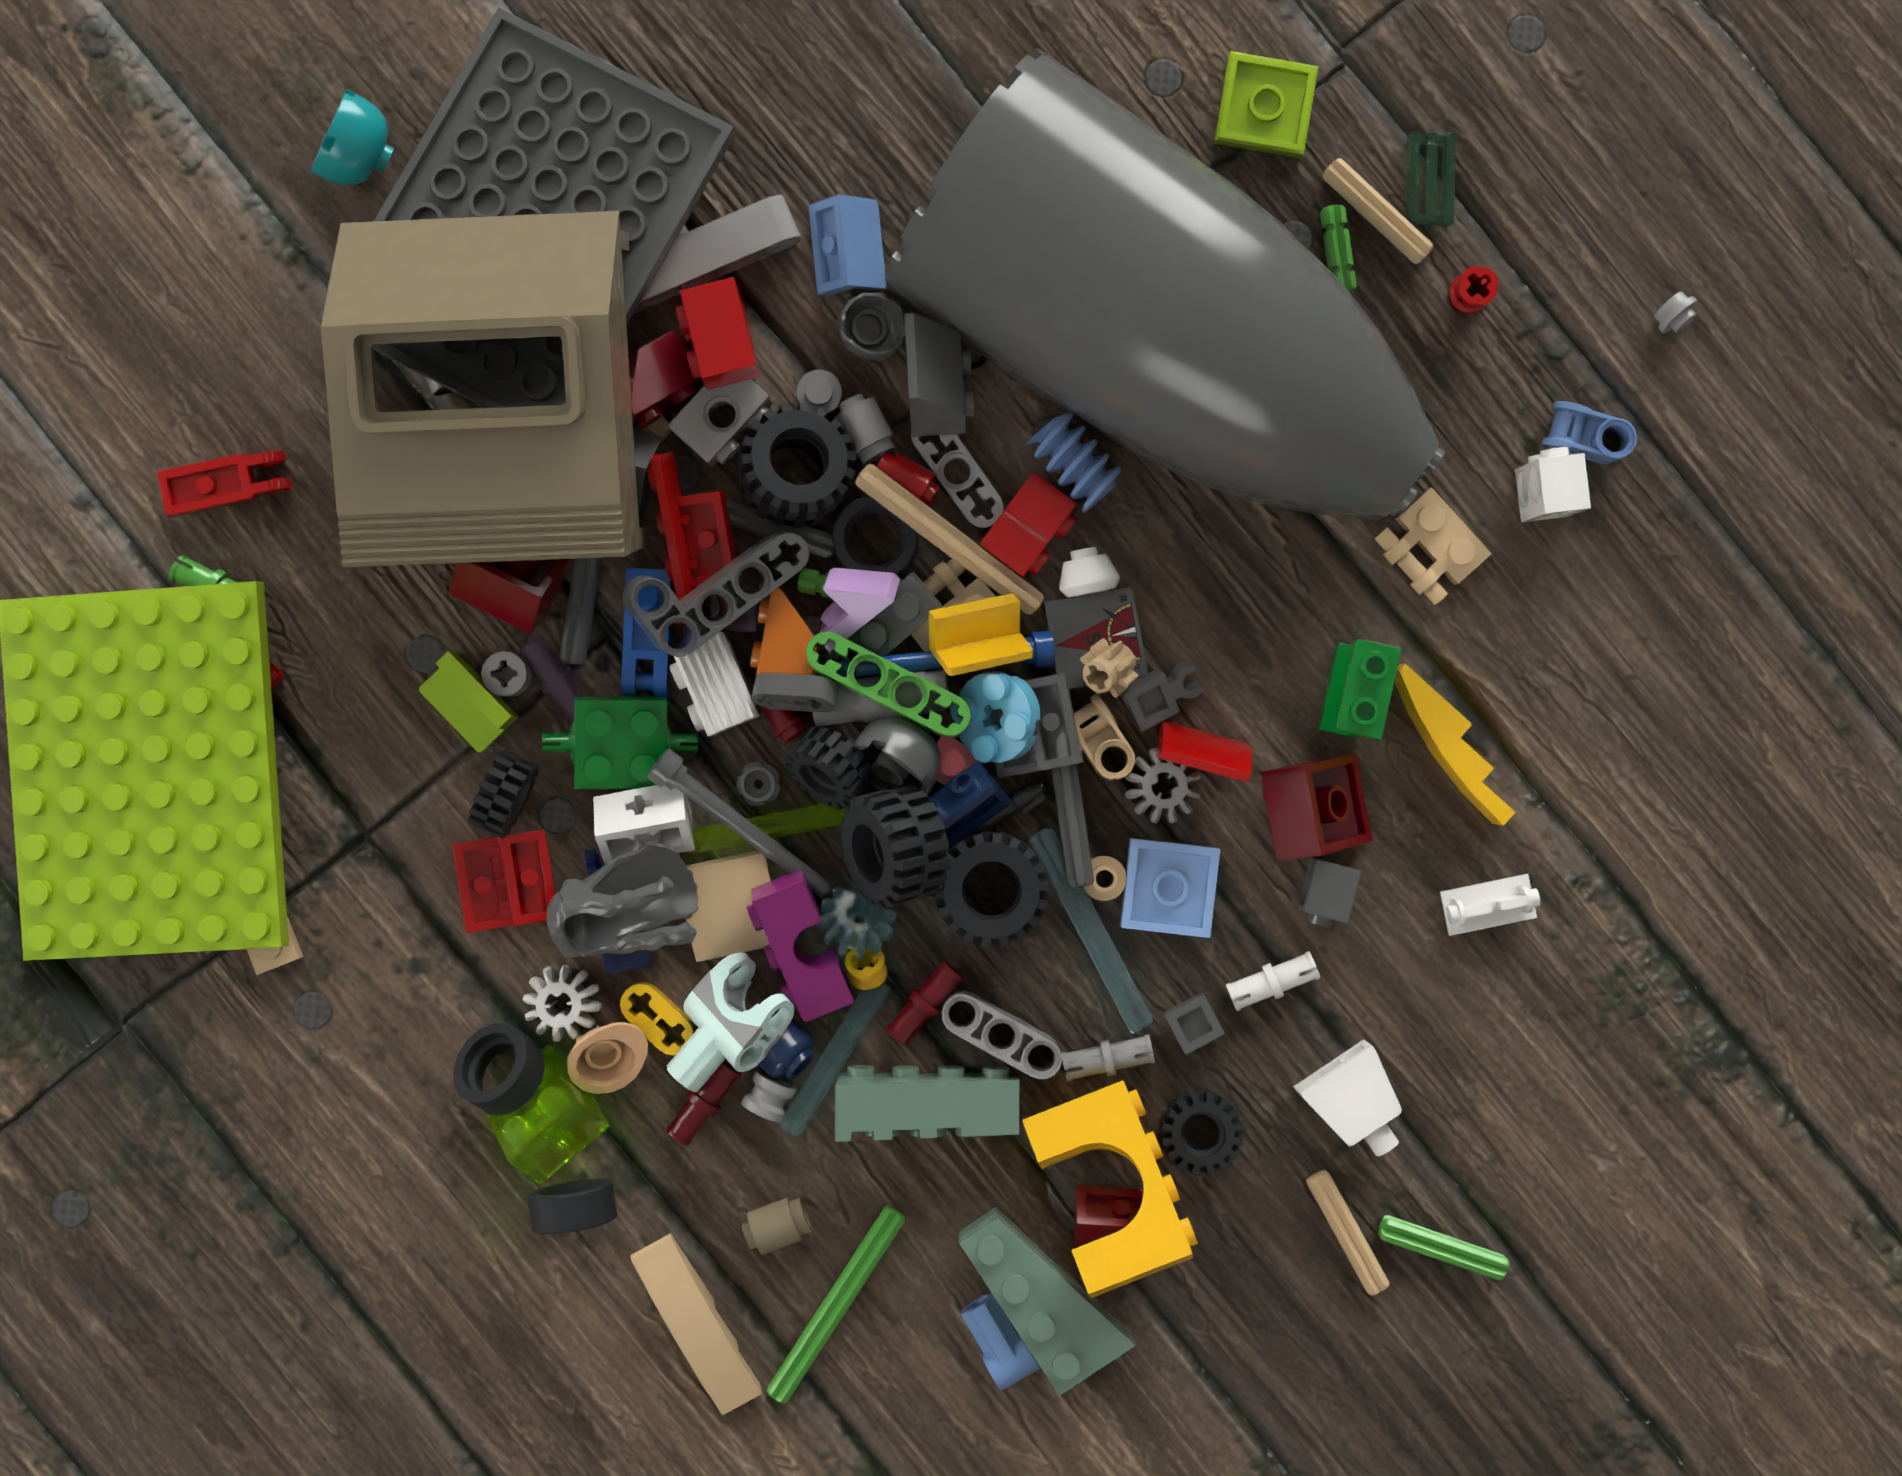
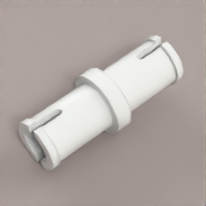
M1307 951L1301 956L1273 967L1271 963L1263 965V971L1231 984L1228 983L1226 987L1236 1011H1239L1241 1008L1274 996L1275 999L1284 997V991L1311 980L1320 979V974L1316 969V964L1310 951Z

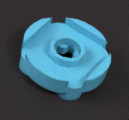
M998 671L979 674L969 680L959 697L966 701L971 715L969 725L963 733L959 734L964 746L972 753L975 760H979L981 763H1001L1015 760L1026 754L1036 741L1037 735L1033 736L1036 729V721H1040V706L1032 688L1025 680L1018 676H1010ZM951 704V716L955 723L960 725L962 719L957 716L959 708ZM992 709H1001L1004 716L1000 718L1002 726L1000 729L992 722Z

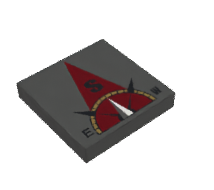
M1133 587L1043 603L1048 630H1050L1053 637L1056 674L1066 673L1069 689L1087 686L1082 678L1085 665L1080 661V658L1090 651V647L1103 638L1108 642L1109 646L1122 641L1137 658L1133 671L1139 675L1138 677L1148 674Z

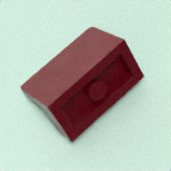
M1077 1185L1075 1195V1231L1072 1249L1116 1233L1126 1227L1135 1218L1141 1207L1144 1189Z

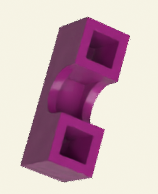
M797 870L752 888L753 904L747 906L749 917L756 932L764 929L770 943L764 946L768 962L773 972L781 969L787 983L781 986L782 993L794 1005V1010L798 1009L803 1023L854 1003L852 987L836 949L819 955H810L800 951L794 944L796 937L802 930L821 922L819 908L803 870Z

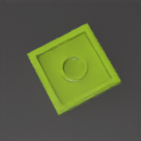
M1230 51L1213 144L1301 159L1305 150L1319 66Z

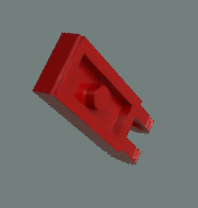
M276 450L254 455L242 453L156 472L165 516L173 518L258 500V496L272 495L293 489L290 478L277 477L255 483L253 468L275 467L287 461L285 451Z

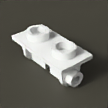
M1528 874L1440 891L1449 936L1537 918L1535 907L1540 906L1538 890L1536 888L1531 889Z

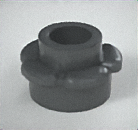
M760 762L747 764L742 770L743 774L737 777V792L743 795L745 802L752 806H762L766 801H774L780 792L777 770L768 764L763 766ZM756 780L763 782L761 788L755 787L754 783Z

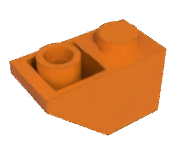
M777 588L771 592L770 597H765L761 600L758 623L765 624L762 642L754 641L750 667L758 668L757 675L761 673L815 675V671L809 666L806 656L808 642L815 635L784 591ZM817 645L814 651L819 653L820 646Z

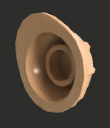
M626 1022L610 1023L603 1027L597 1025L596 1028L589 1030L584 1035H580L576 1038V1044L567 1058V1072L572 1083L581 1090L594 1094L611 1093L626 1087L637 1077L643 1067L648 1052L647 1038L639 1027Z

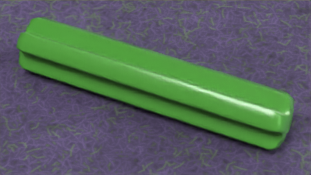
M1385 1215L1382 1218L1378 1228V1236L1383 1241L1496 1280H1503L1506 1276L1509 1260L1502 1254L1389 1215Z

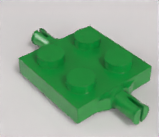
M574 696V720L569 733H542V752L569 751L574 764V789H638L654 786L656 784L646 776L666 749L694 752L698 750L697 733L671 734L667 725L666 697Z

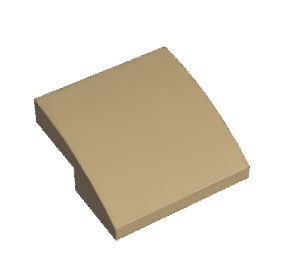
M757 850L686 865L688 870L692 871L694 882L698 886V909L692 914L691 918H686V921L697 932L692 942L696 962L729 956L739 952L743 953L762 949L770 944L764 929L756 932L747 911V906L753 904L751 889L772 881L768 860L764 854Z

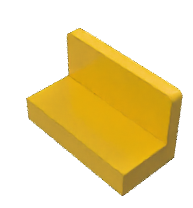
M1014 593L929 610V650L949 676L1023 661L1033 657V648L1020 633V600Z

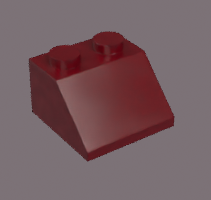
M574 559L457 563L450 595L531 634L550 609Z
M1356 753L1288 765L1261 772L1263 797L1267 804L1271 825V839L1275 846L1277 861L1322 856L1373 841Z

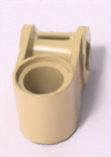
M1095 693L1091 696L1090 703L1074 713L1081 751L1100 777L1107 780H1118L1127 776L1132 771L1135 764V754L1119 730L1113 715L1100 696ZM1097 716L1098 719L1082 729L1079 727L1092 717ZM1116 747L1124 753L1126 764L1120 772L1112 773L1103 767L1101 755L1105 749Z

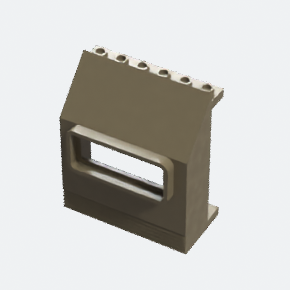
M619 211L340 224L321 322V336L336 509L340 529V554L343 567L625 557L648 545L647 527H639L622 251H630L629 232L620 230ZM557 336L562 339L566 402L563 405L381 412L378 409L373 347L376 344Z

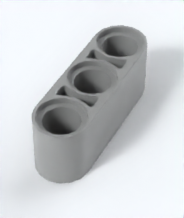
M966 990L952 992L943 1002L942 1021L945 1027L953 1034L1036 1079H1048L1054 1076L1060 1069L1062 1054L1058 1044L1050 1035ZM958 1001L968 1002L975 1009L973 1018L966 1023H957L949 1015L950 1007ZM998 1023L1008 1024L1014 1030L1013 1038L1005 1045L994 1044L988 1037L990 1029ZM1037 1045L1048 1046L1053 1051L1052 1060L1049 1064L1042 1067L1034 1066L1028 1060L1029 1052Z

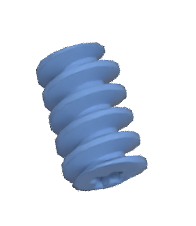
M1068 412L1051 420L1025 444V447L1037 442L1040 443L1034 457L1037 460L1048 456L1052 457L1046 467L1047 472L1050 474L1061 469L1064 470L1058 484L1061 487L1072 483L1076 484L1070 494V498L1074 501L1086 496L1087 500L1082 508V512L1086 513L1117 485L1115 481L1122 469L1119 466L1109 470L1104 469L1110 455L1106 452L1095 457L1092 456V452L1098 443L1097 440L1093 439L1081 443L1080 439L1086 428L1082 425L1070 430L1068 425L1074 414Z

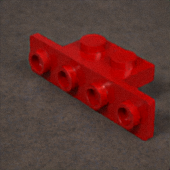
M673 451L651 457L652 465L649 466L648 476L652 490L658 494L660 510L657 512V525L661 536L666 538L669 554L665 558L666 573L671 582L674 581L676 597L680 600L736 558V551L725 490L682 496Z

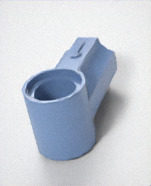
M992 1293L978 1297L961 1310L964 1321L984 1353L982 1355L984 1363L1001 1391L1041 1368Z

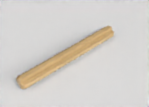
M868 464L860 472L855 481L859 489L999 595L1014 593L1020 600V610L1026 615L1033 614L1040 607L1044 598L1042 592L873 464Z

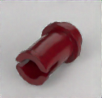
M759 705L775 729L773 736L776 739L780 737L784 744L806 730L802 723L805 720L803 715L798 716L795 711L769 709Z

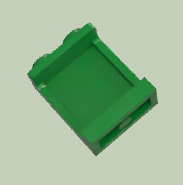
M1363 639L1355 640L1353 645L1342 642L1336 643L1317 730L1360 740L1382 739L1402 648Z

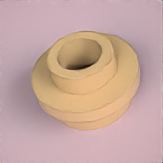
M1098 856L1091 859L1094 883L1083 887L1089 896L1100 901H1109L1118 897L1124 890L1127 879L1122 864L1110 856ZM1102 870L1110 871L1113 877L1111 884L1107 887H1101L1096 882V876Z

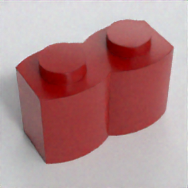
M1032 472L979 545L1022 578L1027 571L1036 575L1051 555L1044 548L1054 535L1063 539L1078 519V517L1071 513L1077 504L1035 472Z

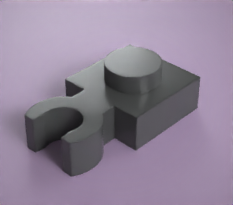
M1187 661L1176 664L1170 670L1168 677L1162 671L1156 669L1132 682L1121 693L1132 723L1137 730L1143 732L1180 712L1176 703L1177 699L1181 697L1192 699L1204 691L1203 686L1195 681L1187 686L1183 685L1185 676L1196 670L1193 664Z

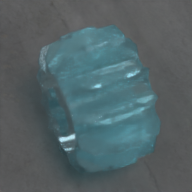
M854 881L850 883L849 892L837 885L832 892L833 899L826 898L823 900L821 911L824 915L820 916L821 922L818 923V927L827 931L824 937L826 945L840 943L838 949L840 957L844 956L849 948L854 949L855 956L860 960L864 957L866 948L877 954L882 949V941L888 942L891 940L894 930L890 925L895 922V911L887 908H878L876 904L872 905L869 903L865 895L859 892ZM851 916L860 917L859 923H862V924L854 923L855 917H852L851 919H850V917H851Z

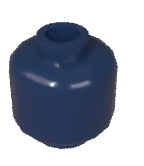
M793 1017L780 1039L758 1065L774 1080L785 1077L793 1080L814 1059L815 1054L812 1052L814 1039L812 1035Z

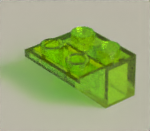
M550 1045L542 1049L545 1070L541 1084L533 1097L520 1109L506 1115H489L485 1112L508 1162L540 1185L610 1127L595 1097L591 1092L583 1091L572 1083L567 1072V1064Z

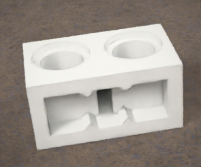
M1568 447L1542 450L1539 455L1528 457V464L1515 469L1521 523L1565 518L1591 508L1585 453L1569 455Z

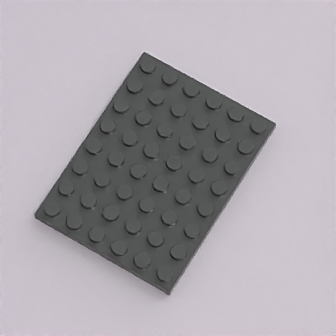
M498 7L374 221L619 211L620 230L629 232L630 251H622L627 326L735 137L736 131L734 126ZM324 307L318 316V318L321 321L323 317ZM558 336L376 344L373 347L377 352L483 408L563 405L566 402L562 339Z

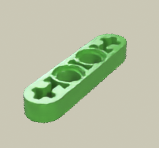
M820 632L808 642L806 656L811 669L835 681L837 684L939 736L946 738L956 737L963 733L969 725L971 715L966 701L942 687L838 634ZM828 642L834 643V653L845 660L847 659L848 651L857 654L849 663L846 677L837 674L842 669L841 664L833 660H828L825 666L818 663L819 654L814 651L817 645L825 647ZM863 662L874 663L881 671L880 681L872 687L861 686L854 677L855 669ZM903 683L917 685L922 693L921 702L913 708L902 707L895 698L896 689ZM930 692L939 696L934 705L945 710L949 708L950 704L959 708L957 716L962 719L960 725L952 723L949 728L940 725L942 717L931 710L928 719L919 716L927 706Z

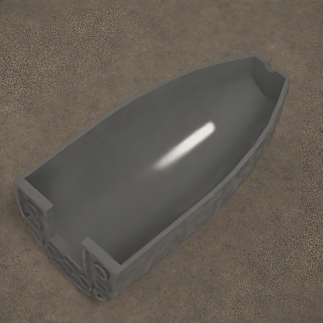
M1037 48L1032 56L1027 54L1011 72L1008 83L1011 84L1009 89L1002 85L996 88L967 127L930 184L931 189L927 195V199L930 201L927 210L919 206L914 211L901 236L903 241L900 248L904 251L902 255L896 251L891 257L885 278L886 289L930 320L958 330L963 343L1064 413L1072 412L1074 420L1120 447L1199 485L1256 503L1318 515L1378 521L1388 514L1394 517L1399 510L1404 512L1419 491L1414 486V483L1417 479H1421L1425 473L1430 474L1444 456L1445 451L1438 447L1439 441L1422 405L1382 334L1345 285L1279 220L1231 181L1041 49Z

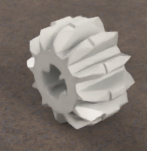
M566 963L562 965L559 975L553 966H548L543 969L545 980L535 976L529 981V984L537 993L525 994L523 1002L536 1005V1009L526 1013L525 1018L527 1021L534 1020L537 1017L542 1020L536 1028V1033L539 1035L545 1033L550 1026L553 1027V1041H560L564 1036L565 1029L572 1039H576L581 1035L579 1024L586 1028H591L595 1024V1020L587 1012L599 1011L601 1003L595 1000H588V996L598 992L599 986L592 984L585 988L582 985L589 974L586 970L580 971L573 979L571 964ZM562 993H566L571 999L567 1002V1005H572V1009L566 1008L560 1012L554 1007L558 1000H553V996L558 997Z

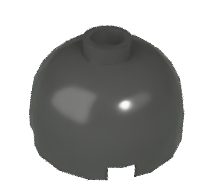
M897 716L883 717L869 723L859 734L852 747L855 751L861 750L865 755L862 760L869 761L871 765L869 770L873 772V777L869 785L881 791L904 784H912L917 786L919 791L923 790L928 795L937 780L941 766L940 750L929 733L930 731L906 718Z

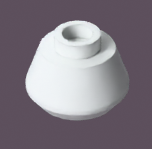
M1097 547L1070 552L1071 561L1063 562L1059 589L1067 598L1115 589L1120 580V575L1108 555H1098Z

